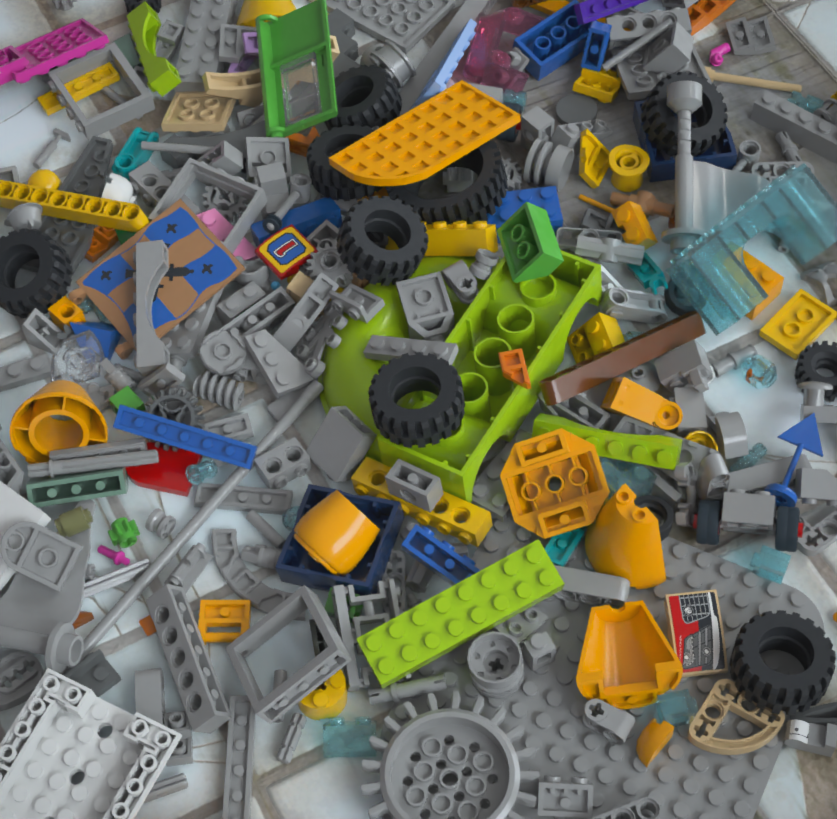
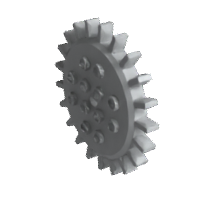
M453 691L450 698L451 708L438 709L436 697L433 693H428L427 707L429 712L418 715L414 706L407 701L404 703V711L409 721L402 727L389 716L384 718V726L394 735L391 740L386 742L374 736H371L369 739L370 747L384 753L382 760L362 759L363 771L380 774L379 782L361 785L362 795L382 794L383 798L382 803L368 809V816L370 819H377L389 813L392 819H423L420 816L421 813L429 812L430 817L427 819H524L513 811L516 803L527 807H535L537 797L519 791L520 783L539 782V771H521L519 762L535 757L534 746L515 751L512 743L524 735L523 726L520 724L513 727L509 732L504 733L498 726L505 720L506 709L501 707L490 720L481 716L480 714L484 709V697L482 696L477 697L472 710L468 711L459 709L461 704L459 691ZM447 738L454 740L451 745L444 743ZM475 745L479 747V750L472 752L470 747ZM418 755L421 759L414 762L411 760V757ZM443 762L446 764V767L439 769L436 765ZM470 770L472 774L466 777L462 775V772ZM447 774H454L458 781L455 785L447 786L442 781L443 777ZM490 777H495L497 782L490 784L487 780ZM406 779H410L413 783L410 786H405L403 782ZM431 787L438 788V792L435 794H431L428 790ZM457 794H461L464 796V799L456 801L454 797ZM488 802L490 807L483 809L480 807V804Z

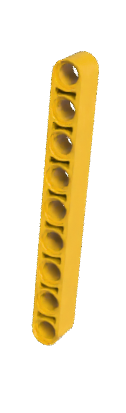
M0 180V207L13 209L24 203H38L43 207L41 215L135 233L149 224V219L141 208L133 203Z

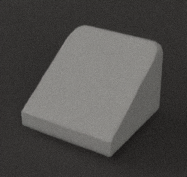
M17 167L0 168V180L20 183Z

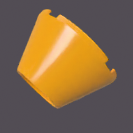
M57 380L46 384L18 407L11 420L10 439L14 449L18 450L25 457L26 462L29 464L49 462L50 451L107 443L108 428L102 413L83 387L72 381ZM50 415H65L73 420H57L50 417Z

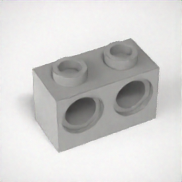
M296 437L254 459L256 472L268 489L283 488L291 480L304 476L312 469L310 456Z

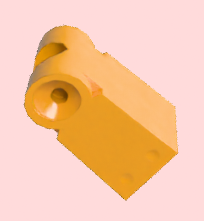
M626 377L612 378L600 406L601 409L623 417L625 415L661 430H670L678 427L683 418L679 405Z

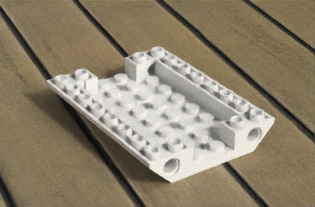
M47 668L0 743V819H134L180 741L182 734L138 712L133 715L97 697L92 689ZM111 726L113 730L110 736L106 738L99 736L100 730L103 727ZM77 772H83L85 775L84 780L80 784H72V776Z

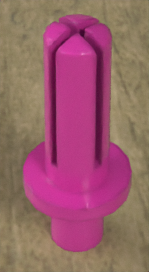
M100 545L97 549L98 553L112 559L116 565L122 563L127 566L130 563V559L125 557L123 551L116 552L104 545Z

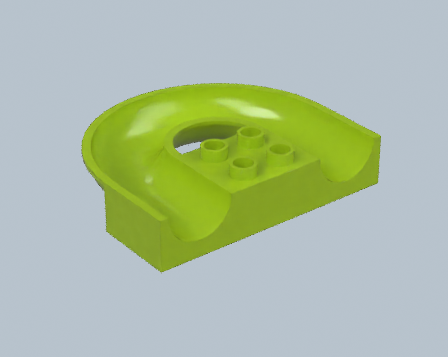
M560 250L564 262L551 274L516 283L512 280L505 256L503 258L499 257L496 266L492 267L493 273L488 280L475 277L479 293L470 305L463 304L443 278L454 312L455 328L445 342L456 343L459 348L452 366L455 367L462 381L465 413L457 430H451V436L445 440L441 438L439 440L440 443L433 446L432 443L426 444L424 448H418V445H412V448L404 447L403 443L396 445L390 441V438L386 439L382 436L380 430L374 424L368 391L370 385H372L371 380L373 376L378 374V370L384 364L387 366L389 363L383 360L366 359L363 352L372 335L409 339V332L396 285L390 283L389 286H381V283H376V285L369 283L363 289L382 298L385 306L368 323L359 319L354 320L349 314L344 312L343 316L348 319L346 326L342 330H338L333 325L331 327L341 337L340 344L335 349L325 344L321 355V361L325 363V370L318 377V382L324 387V390L320 393V399L325 414H328L331 407L346 406L377 434L363 459L367 456L391 468L398 459L439 477L443 491L471 503L475 478L486 453L498 438L511 442L538 400V394L541 392L538 382L555 374L564 360L566 340L578 312L586 302L599 306L602 301L601 265ZM423 257L417 270L409 279L442 271L461 259L469 269L471 264L475 262L476 257ZM522 348L531 389H526L503 377L498 357L499 352ZM415 391L403 396L397 402V405L406 409H420L430 405L438 396L427 391Z

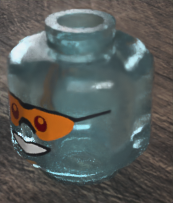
M763 355L748 357L743 362L742 377L756 389L769 388L776 381L777 367Z

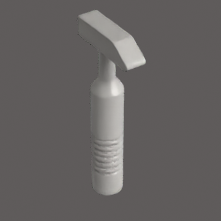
M55 128L53 135L57 136L56 139L50 141L34 161L33 166L40 169L57 148V143L61 138L71 142L68 133Z

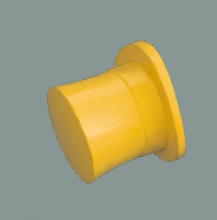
M627 144L616 146L611 150L608 163L613 171L611 183L616 189L623 192H632L641 187L643 172L648 168L650 162L647 152L640 147Z

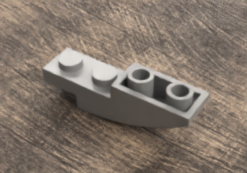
M320 272L274 333L273 337L290 352L329 301L330 296L328 293L331 290L336 291L340 285Z

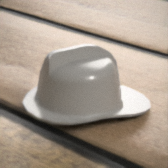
M38 203L20 204L9 212L4 224L13 227L17 232L22 228L39 230L42 226L41 214L43 207Z

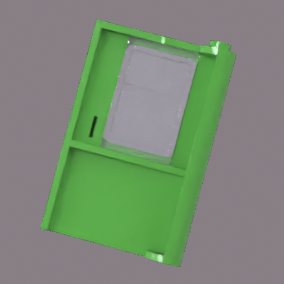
M316 0L278 18L271 14H263L256 17L266 137L284 138L336 117L338 110L326 0Z

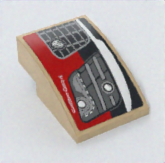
M717 590L665 594L664 609L668 624L669 644L682 663V677L727 673L726 646Z

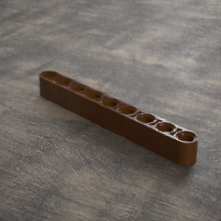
M700 311L685 313L539 381L538 383L546 406L561 403L706 334Z

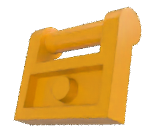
M200 600L198 628L204 644L232 643L250 628L251 600ZM207 627H241V632H207Z

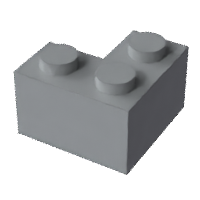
M282 162L256 167L258 176H254L255 183L258 184V187L264 189L267 203L261 210L263 219L270 214H275L289 197Z

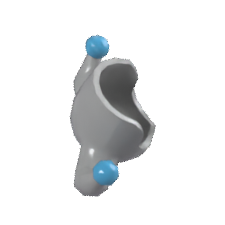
M241 256L235 257L246 270L234 278L233 282H238L244 287L251 281H254L267 295L280 287L278 281L271 283L269 280V268L262 260L245 261Z

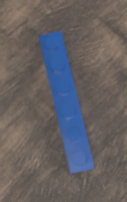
M124 405L119 406L113 428L251 470L258 448L251 444Z

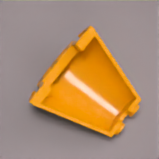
M625 483L601 508L594 523L588 525L585 535V551L591 566L597 573L623 577L630 581V587L647 589L666 581L658 519L647 507L639 508L634 504L636 494Z
M643 600L625 602L619 609H614L610 605L591 607L576 675L577 687L586 699H600L618 709H634L660 701L665 698L664 693L669 689L674 690L677 687L683 674L682 663Z

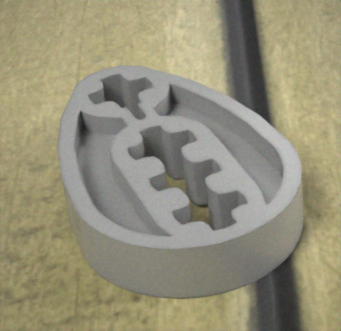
M14 652L0 660V712L27 701L44 675V669L34 655L28 652ZM30 665L34 671L30 673L26 670V667ZM17 673L23 675V679L21 681L16 679L15 675ZM9 681L13 686L8 688L4 683Z

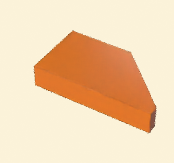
M522 348L499 352L498 357L503 377L526 389H531Z

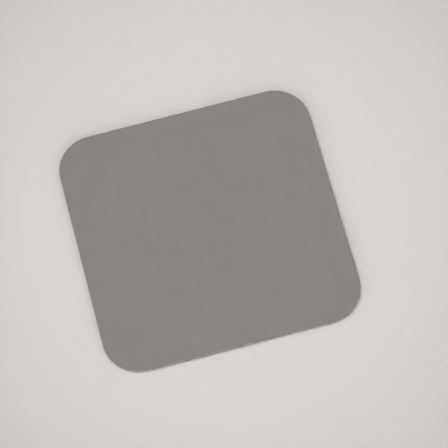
M511 513L504 522L497 518L492 519L493 526L479 547H477L471 559L476 563L475 567L483 570L537 539L545 548L552 537L544 539L516 524ZM588 526L583 529L585 531L583 538L564 567L596 572L591 566L585 551V535ZM667 537L661 541L666 581L647 589L630 587L628 602L643 600L669 642L667 634L668 624L664 609L665 594L716 589L724 630L728 672L682 677L674 690L669 689L664 693L665 698L640 708L621 709L630 713L635 718V723L623 745L616 744L595 731L588 729L582 721L585 705L589 700L579 691L576 675L591 607H597L594 605L549 597L534 605L549 618L532 634H541L545 631L548 633L556 647L555 661L532 672L523 656L525 671L523 682L519 689L509 697L501 699L488 698L479 693L474 687L467 656L468 650L476 638L414 671V675H411L409 681L436 676L442 673L445 674V683H447L448 690L430 692L437 699L438 709L451 708L450 698L453 691H459L461 698L459 709L468 711L472 710L474 701L478 696L484 697V709L480 715L489 720L501 707L506 709L505 720L498 727L504 733L509 732L513 727L520 724L524 728V735L512 743L515 751L532 746L535 749L534 758L519 762L520 770L539 771V779L543 780L544 775L561 776L560 780L571 781L573 776L587 777V782L593 783L592 818L636 800L651 797L660 804L661 812L659 819H753L784 743L786 722L790 720V715L785 713L782 728L770 742L755 751L739 755L715 754L694 746L688 739L690 724L718 680L729 679L736 682V680L731 678L730 657L740 628L744 623H749L750 618L755 615L761 617L762 613L772 611L774 614L777 610H784L787 614L795 612L800 614V617L805 620L807 618L814 621V626H820L823 630L824 623L815 604L796 588ZM768 650L760 653L764 663L776 672L794 675L805 671L800 661L785 651ZM727 688L721 691L722 696L729 694ZM428 693L400 699V702L394 703L388 716L394 719L401 727L406 724L409 719L405 715L404 703L407 701L414 706L418 715L429 712L427 707ZM738 694L736 695V698H734L733 701L735 704L737 703L738 697L740 696ZM747 700L741 702V706L747 711H752L756 708L753 702L750 703ZM709 707L705 710L707 716L711 718L720 716V712L714 707ZM762 709L759 710L757 716L760 717L761 713L763 712ZM729 710L713 737L726 740L743 739L755 735L763 729ZM594 712L592 716L596 717L598 713ZM773 714L768 718V721L771 723L776 720V716ZM653 718L659 724L663 720L674 726L672 738L646 768L639 760L636 751L637 739ZM704 722L698 732L696 731V736L699 738L704 735L707 727ZM383 724L380 739L389 742L394 735ZM447 738L444 741L447 745H451L454 742L451 738ZM473 745L470 747V750L477 752L479 747ZM418 755L411 757V760L414 762L421 759ZM440 762L436 765V767L439 769H444L446 767V764ZM470 770L462 772V775L466 777L472 774ZM447 774L443 777L442 781L445 785L452 786L457 783L458 778L454 774ZM490 777L487 781L490 784H495L497 779ZM406 779L403 785L410 786L413 782L410 779ZM538 782L520 783L519 791L537 797L535 807H527L516 803L513 811L524 819H591L538 816ZM431 787L428 791L431 794H435L438 792V788ZM457 794L454 797V799L456 801H462L464 799V796L461 794ZM482 802L480 807L487 809L490 807V804ZM650 810L640 811L644 817L651 818L654 816Z

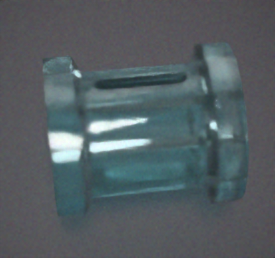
M209 457L202 459L197 465L191 464L186 468V477L193 485H200L204 479L213 478L218 473L216 463Z

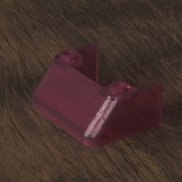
M508 7L480 17L474 31L476 34L472 38L462 71L465 78L481 85L503 88V93L519 98L529 78V74L510 68V56L498 50L503 31L520 36L545 18L516 7Z

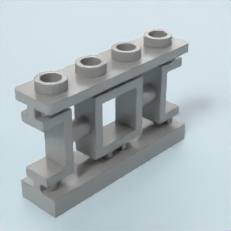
M394 578L388 579L385 582L378 581L376 585L378 594L355 597L353 585H348V587H344V584L333 586L331 595L337 632L352 659L343 667L347 692L357 691L358 688H368L370 685L368 675L373 674L370 666L362 667L360 670L361 679H359L354 646H356L357 656L363 655L356 641V638L362 636L360 625L383 622L384 624L390 620L389 612L375 614L373 603L384 602L386 599L385 591H387L391 619L404 613L403 610H399L398 601L401 600L399 585L395 586ZM346 596H348L349 606L363 605L365 616L353 617V628L350 626ZM414 672L396 681V683L409 681Z

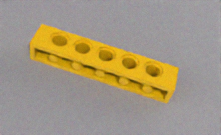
M367 456L351 477L354 491L359 496L368 495L398 501L401 504L404 516L408 515L422 525H430L444 535L454 536L463 544L479 547L493 526L490 511L443 491V496L431 513L390 494L385 476L391 467Z

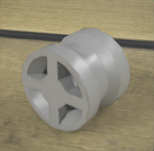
M158 508L149 515L145 528L150 532L155 531L158 537L165 539L173 531L176 519L170 515L166 516L164 511Z

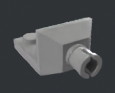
M441 271L396 282L397 292L408 324L409 339L445 342L455 328L454 312Z

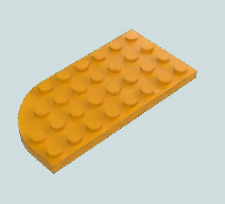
M461 80L329 157V163L351 180L362 184L400 186L427 179L519 123L520 114Z

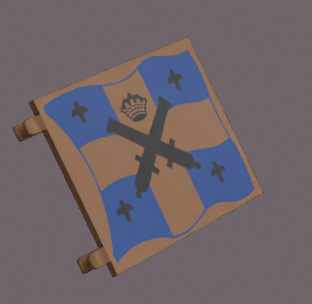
M181 198L79 278L76 283L80 288L68 294V298L77 306L88 296L125 338L127 342L115 348V352L122 360L127 359L133 350L137 352L133 341V335L136 334V327L133 321V314L136 313V306L133 301V293L136 292V286L133 281V272H136V265L133 261L136 243L163 240L169 251V270L160 281L152 303V321L159 339L246 270Z

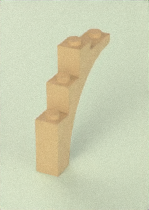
M330 35L332 62H334L340 51L336 36ZM317 60L287 72V92L290 93L298 81L318 83ZM260 68L238 73L205 72L202 76L206 94L235 98L239 100L240 105L250 107L260 106L263 102Z

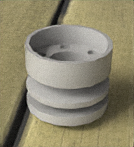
M537 138L532 144L525 161L524 181L530 183L534 181V184L540 185L545 178V187L556 186L557 191L561 192L570 175L574 160V149L558 145L553 151V142L547 141L545 143V140Z
M495 631L482 634L473 641L468 650L467 661L474 687L479 693L488 698L501 699L511 696L519 689L524 679L525 671L520 645L510 635Z

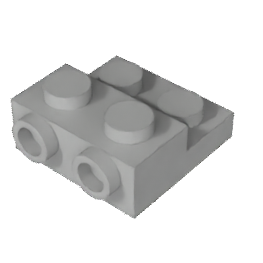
M246 137V182L255 183L254 176H258L257 166L282 162L287 184H289L290 177L292 176L289 138Z

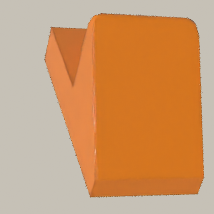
M313 126L307 137L294 133L284 138H289V150L291 153L306 157L309 145L320 135L316 127Z

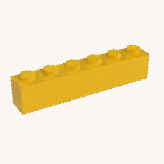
M420 221L421 223L424 222L429 239L427 243L428 248L424 256H475L480 248L493 253L498 251L496 224H487V221H476L473 224H467L466 221L453 222V224H446V221H437L433 224H427L426 221ZM388 236L389 241L385 249L398 250L397 244Z

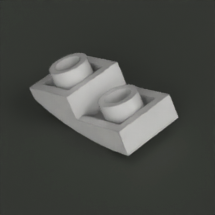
M186 711L164 713V726L182 734L166 766L193 764L192 728L188 722Z

